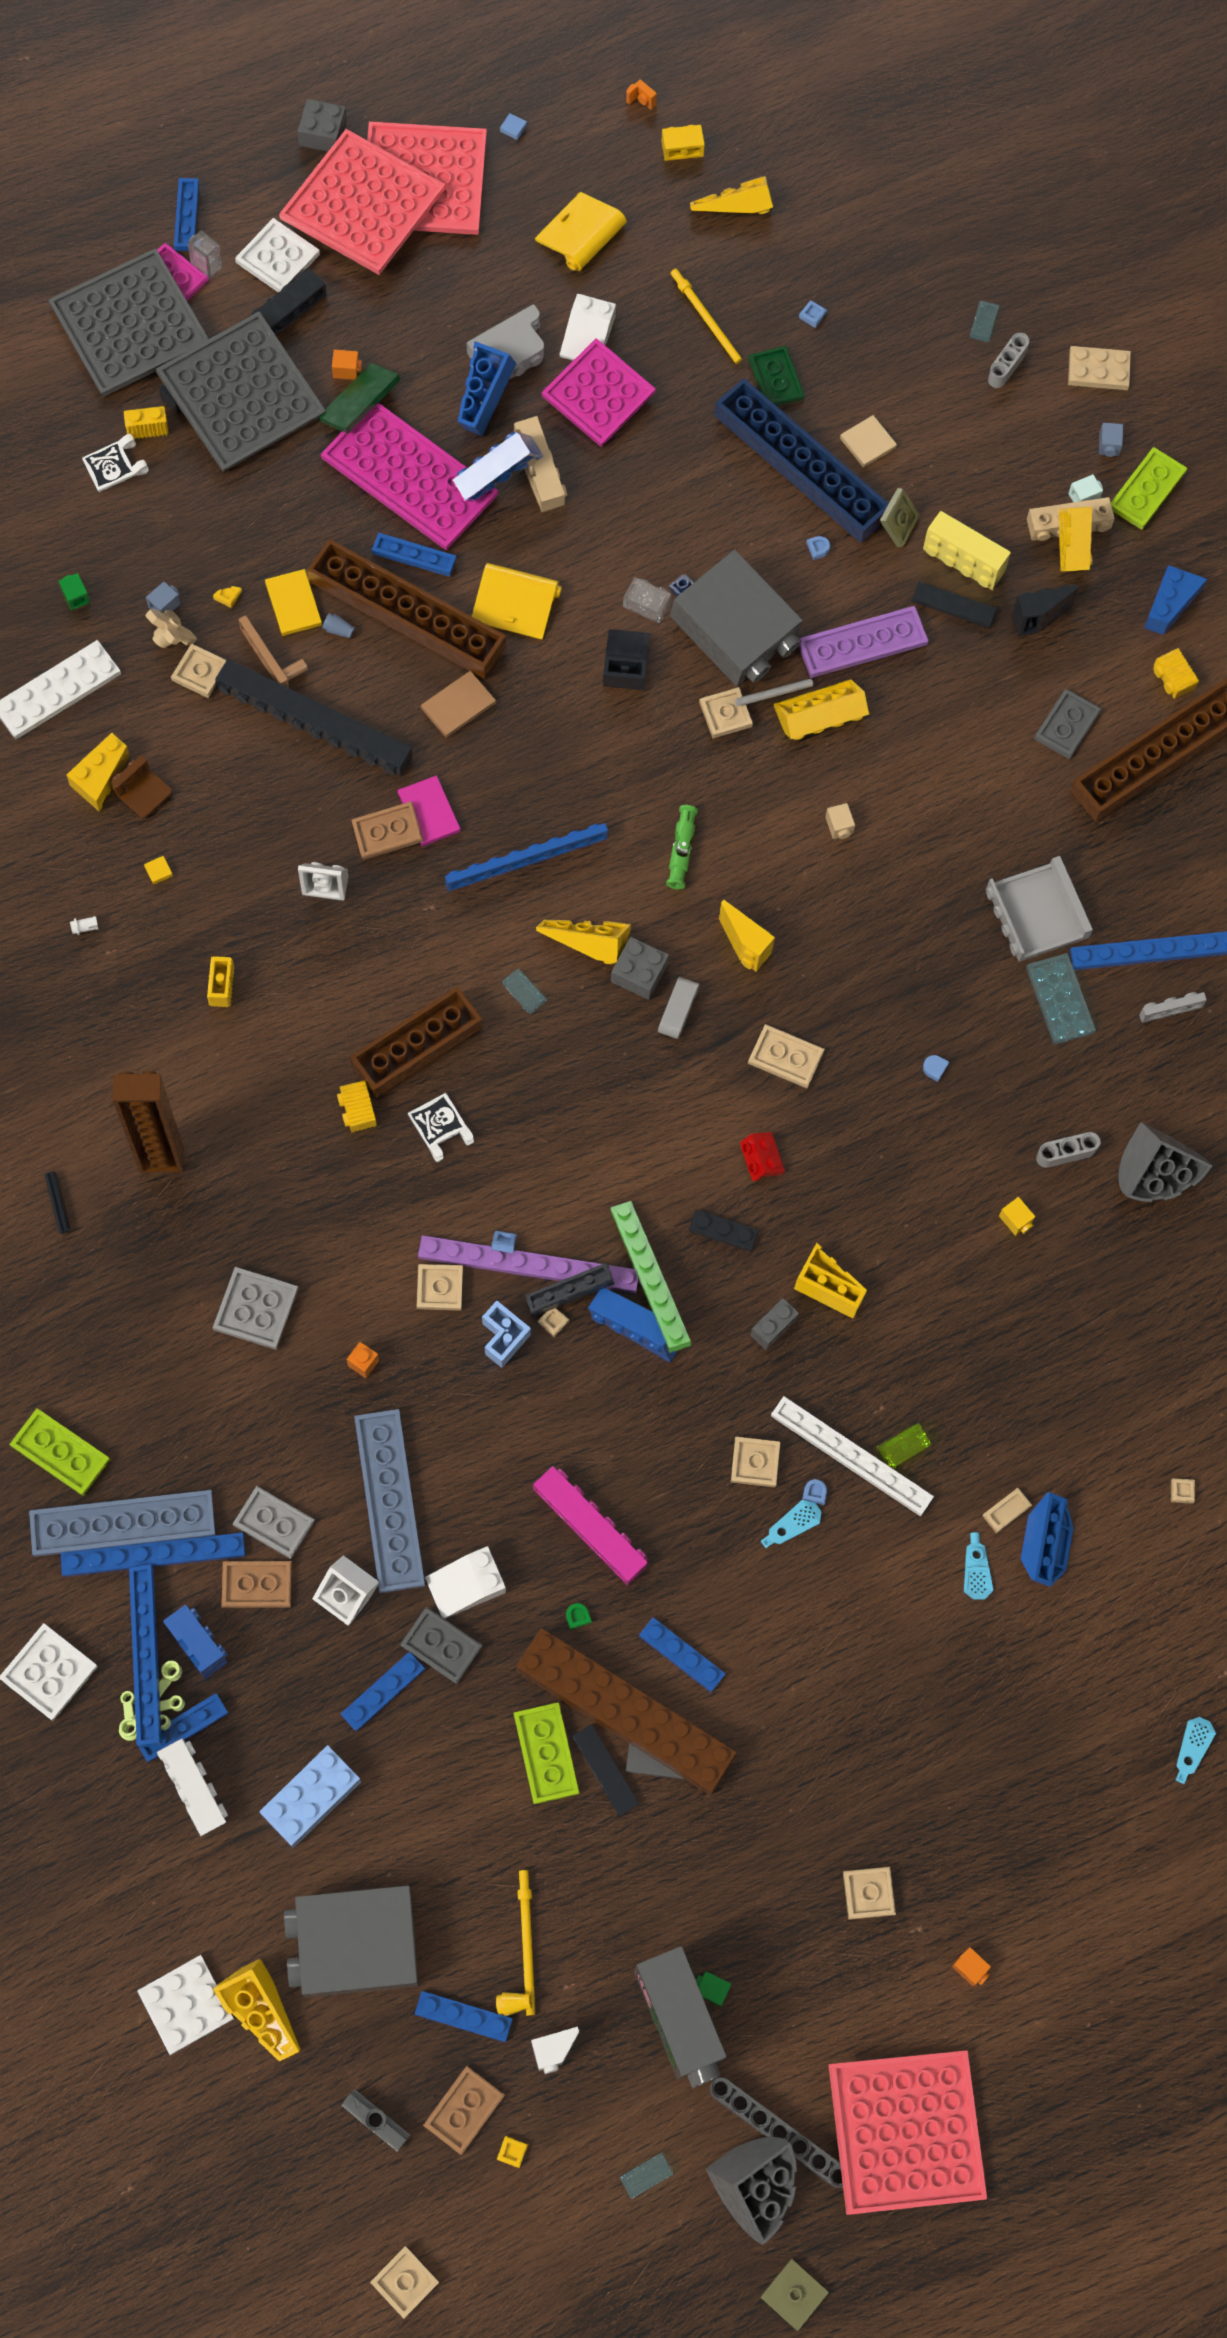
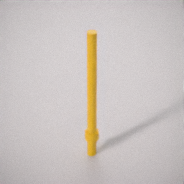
M677 269L672 270L671 275L678 283L680 291L686 294L733 361L739 364L742 358L691 289L692 285L687 279L683 278Z
M528 1870L519 1871L520 1890H518V1900L521 1902L525 1994H531L532 2008L526 2009V2016L536 2015L530 1914L532 1889H529Z

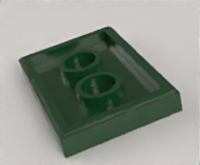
M787 346L748 355V361L759 392L774 405L781 406L804 400L805 396Z

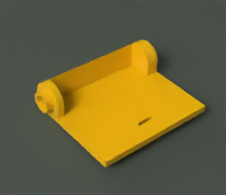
M580 192L542 230L535 240L565 255L567 266L571 270L580 271L626 224L627 220L618 209Z
M487 563L472 617L490 627L543 640L552 602L555 601V598L560 597L562 586H559V581Z

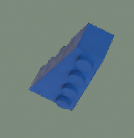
M474 341L473 358L470 360V372L465 383L466 391L462 398L458 422L465 430L483 436L515 368L516 362L510 354Z
M606 1288L599 1290L588 1307L592 1315L591 1318L601 1325L604 1323L614 1332L626 1336L671 1363L678 1350L669 1352L653 1312Z

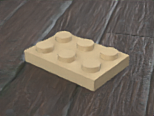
M1071 346L1069 351L1068 385L1128 390L1131 351Z

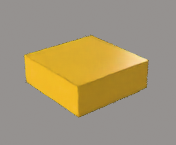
M164 856L144 864L153 885L173 877Z
M505 2136L497 2160L520 2168L528 2144Z

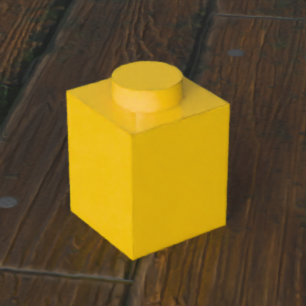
M1019 1197L1004 1207L999 1214V1217L1015 1236L1020 1232L1024 1234L1033 1227L1032 1223L1035 1216Z

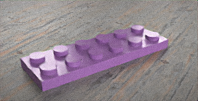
M912 606L800 638L799 649L810 678H814L928 645V639L916 608Z

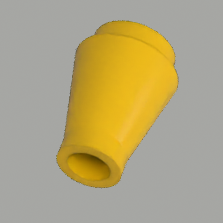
M502 1992V1995H497L496 2006L498 2014L508 2016L532 2008L531 1994Z

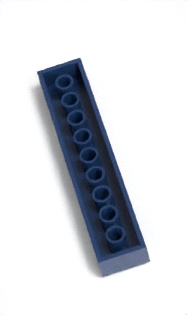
M743 378L716 402L714 416L857 541L862 543L882 525L880 519L889 503L746 379Z

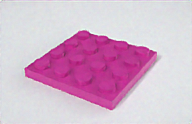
M595 338L542 392V397L602 447L656 392V389Z

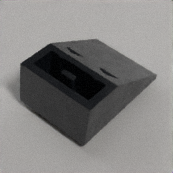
M1067 584L1056 589L1045 588L1039 592H1024L1018 595L1012 613L1018 637L1039 633L1073 606L1079 586Z
M609 629L603 686L644 690L650 633Z

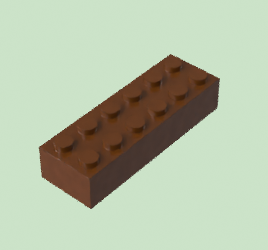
M457 986L350 1056L351 1066L362 1081L365 1080L366 1086L373 1096L377 1098L483 1028L482 1018Z

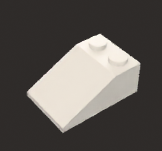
M577 294L567 325L560 357L574 361L595 338L606 346L615 320L616 304Z
M312 862L311 864L304 863L298 866L302 895L345 900L348 883L347 869L339 865H333L332 867L323 866L317 862Z
M488 1546L470 1553L425 1577L443 1619L506 1593L505 1585Z

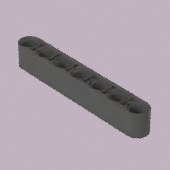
M719 2077L710 2084V2095L716 2101L763 2136L774 2137V2127L782 2126L786 2132L783 2139L790 2142L792 2149L793 2143L796 2140L802 2141L805 2145V2151L802 2154L794 2152L795 2159L832 2187H843V2182L837 2184L832 2179L833 2172L837 2169L841 2170V2165L837 2160L729 2080ZM718 2082L724 2083L727 2087V2092L723 2096L717 2095L714 2091V2086ZM736 2097H743L746 2100V2108L744 2110H737L734 2107L733 2103ZM756 2111H761L765 2114L766 2121L763 2125H758L754 2122L753 2115ZM815 2155H821L824 2158L825 2164L822 2169H817L813 2166L812 2159Z

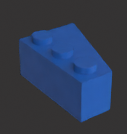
M1168 565L1144 628L1164 635L1181 613L1189 607L1196 596L1202 592L1207 579Z
M184 1605L163 1622L206 1680L228 1663L225 1659V1656L228 1654L221 1644L216 1646L212 1638L214 1635L207 1626L203 1628L198 1622L201 1617L194 1608L189 1610Z

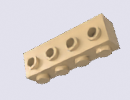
M1109 497L1029 509L1027 523L1032 541H1045L1049 538L1059 537L1058 509L1092 507L1091 532H1104L1111 529L1114 515Z

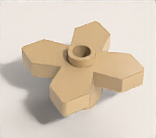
M150 609L145 615L152 624L158 627L154 632L153 641L162 648H166L171 644L177 645L180 641L185 645H191L197 640L190 630L181 626L180 618L172 610H165L162 614L157 609Z

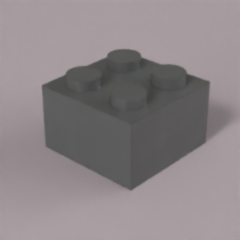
M307 99L298 128L299 146L328 152L344 132L347 122L346 107Z
M630 937L611 972V982L649 1000L668 965L669 955Z

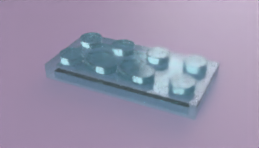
M1068 954L1027 964L1026 969L1053 1043L1057 1044L1095 1033L1096 1029Z

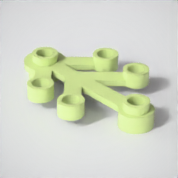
M168 1661L162 1667L163 1678L159 1682L160 1697L170 1683L178 1680L182 1675V1668L175 1661ZM172 1670H177L173 1676H170ZM125 1691L120 1698L124 1706L125 1719L120 1724L119 1733L123 1739L133 1741L136 1739V1719L133 1711L135 1695L130 1691ZM131 1696V1700L125 1702L126 1697ZM173 1696L168 1700L160 1701V1711L169 1709L181 1711L184 1708L185 1702L180 1696ZM180 1700L179 1705L174 1707V1702ZM161 1715V1720L166 1719V1723L161 1726V1730H167L170 1727L171 1721L166 1715ZM134 1726V1730L128 1733L129 1728Z

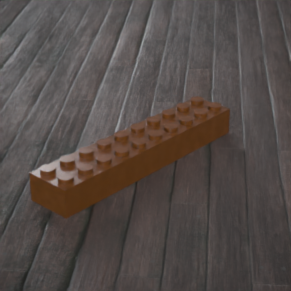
M328 539L307 569L309 583L485 679L506 648V635L331 539Z
M1227 679L1073 781L1070 789L1071 793L1095 822L1227 735Z
M123 1071L120 1074H113V1103L139 1173L183 1172L184 1146L161 1075L154 1071H145L143 1074Z
M542 1628L516 1665V1672L710 1796L735 1758L736 1752Z

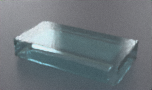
M984 301L979 302L970 338L989 342L999 305Z
M519 969L502 981V985L529 1014L546 1002V998Z
M662 2153L619 2178L632 2199L672 2176L673 2173Z

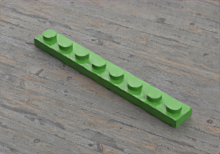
M629 1201L611 1207V1214L669 1352L691 1346L690 1338L632 1202Z

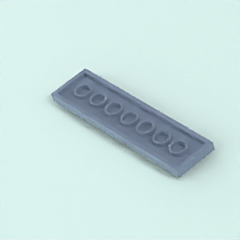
M399 1409L354 1416L379 1592L387 1593L425 1587Z
M211 1490L29 1511L33 1557L216 1536Z

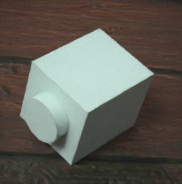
M1094 475L1072 483L1069 495L1073 502L1100 499L1103 487L1100 481H1097Z

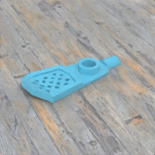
M801 1500L769 1529V1535L762 1539L761 1543L765 1548L773 1543L780 1545L819 1525L821 1510L815 1502ZM782 1528L786 1531V1534L780 1536L777 1531Z
M970 1533L971 1544L966 1547L964 1593L973 1600H985L993 1592L985 1546L980 1543L979 1533ZM974 1551L980 1553L979 1559L973 1557L972 1553Z
M1198 1717L1187 1722L1176 1765L1179 1769L1176 1778L1177 1782L1185 1784L1188 1774L1195 1772L1216 1735L1210 1721ZM1185 1757L1191 1758V1765L1184 1763Z

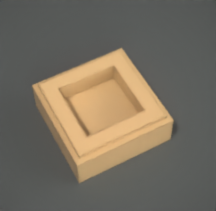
M557 1308L547 1311L538 1320V1324L553 1337L569 1322V1319Z
M1172 1478L1171 1502L1194 1503L1195 1480Z

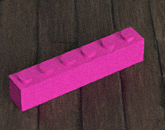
M552 1466L533 1484V1490L628 1586L647 1567V1556L640 1549L635 1550L630 1545L631 1540L623 1532L619 1534L614 1529L616 1525L609 1517H602L598 1506L591 1500L588 1502L583 1497V1491L576 1484L572 1486L567 1481L568 1476L560 1468L556 1470Z

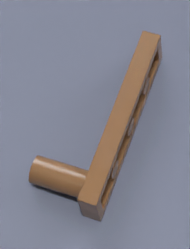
M245 615L239 619L242 633L275 682L289 688L288 680L308 670L303 659L281 670L247 616Z

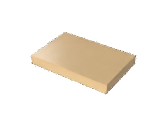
M765 1024L748 1060V1064L808 1088L824 1053V1049Z

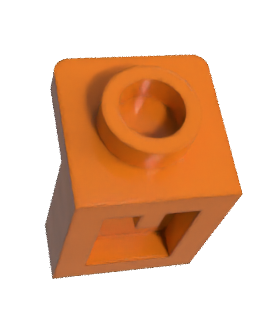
M641 79L628 87L626 102L629 105L637 98L642 105H646L651 110L657 105V93Z

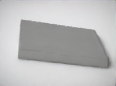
M256 1486L233 1522V1526L287 1558L292 1559L315 1520Z

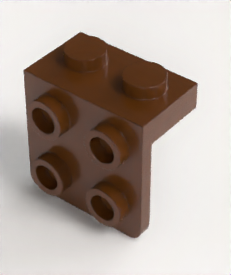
M142 755L137 759H133L122 773L114 776L111 782L114 794L143 819L149 816L172 794L171 788L149 769L148 761Z

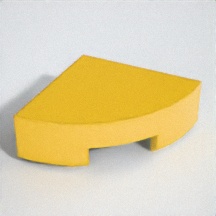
M235 586L223 590L220 589L213 595V598L232 608L242 593V589Z

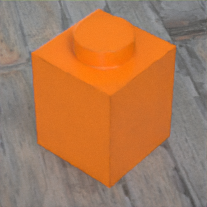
M334 350L332 360L333 378L355 380L358 372L362 371V360H359L358 351Z
M361 1342L358 1343L347 1358L348 1367L364 1378L368 1377L379 1362L378 1354Z
M970 1947L951 1966L972 1986L976 1985L977 1982L982 1985L990 1976L987 1971L991 1966Z

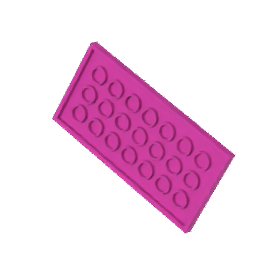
M379 403L348 434L341 432L321 453V458L445 550L460 537L498 496V490L494 488L473 502L465 501L453 479L458 476L457 473L467 467Z

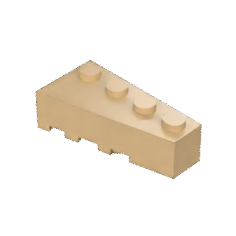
M535 416L514 423V432L532 436L544 456L539 460L536 457L528 462L529 466L524 469L541 512L565 505L567 491L564 484L561 485L558 468L554 465L553 457L546 443L538 417Z

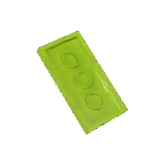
M1153 447L1112 500V511L1143 530L1186 473L1187 468Z
M39 1409L34 1411L9 1444L12 1448L82 1496L85 1495L110 1461L109 1457Z
M559 1702L514 1712L533 1804L579 1795Z

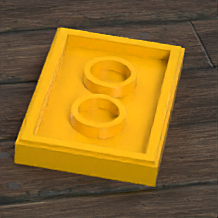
M305 569L265 579L282 636L322 626Z

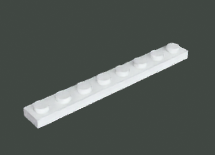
M786 1397L781 1399L772 1412L771 1417L920 1517L934 1496Z

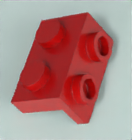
M772 1132L752 1133L740 1142L752 1181H758L765 1176L781 1175L785 1172Z

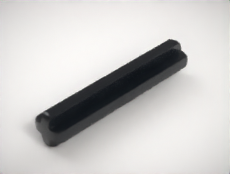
M55 1171L45 1174V1180L58 1231L60 1234L69 1233L71 1229L57 1174Z

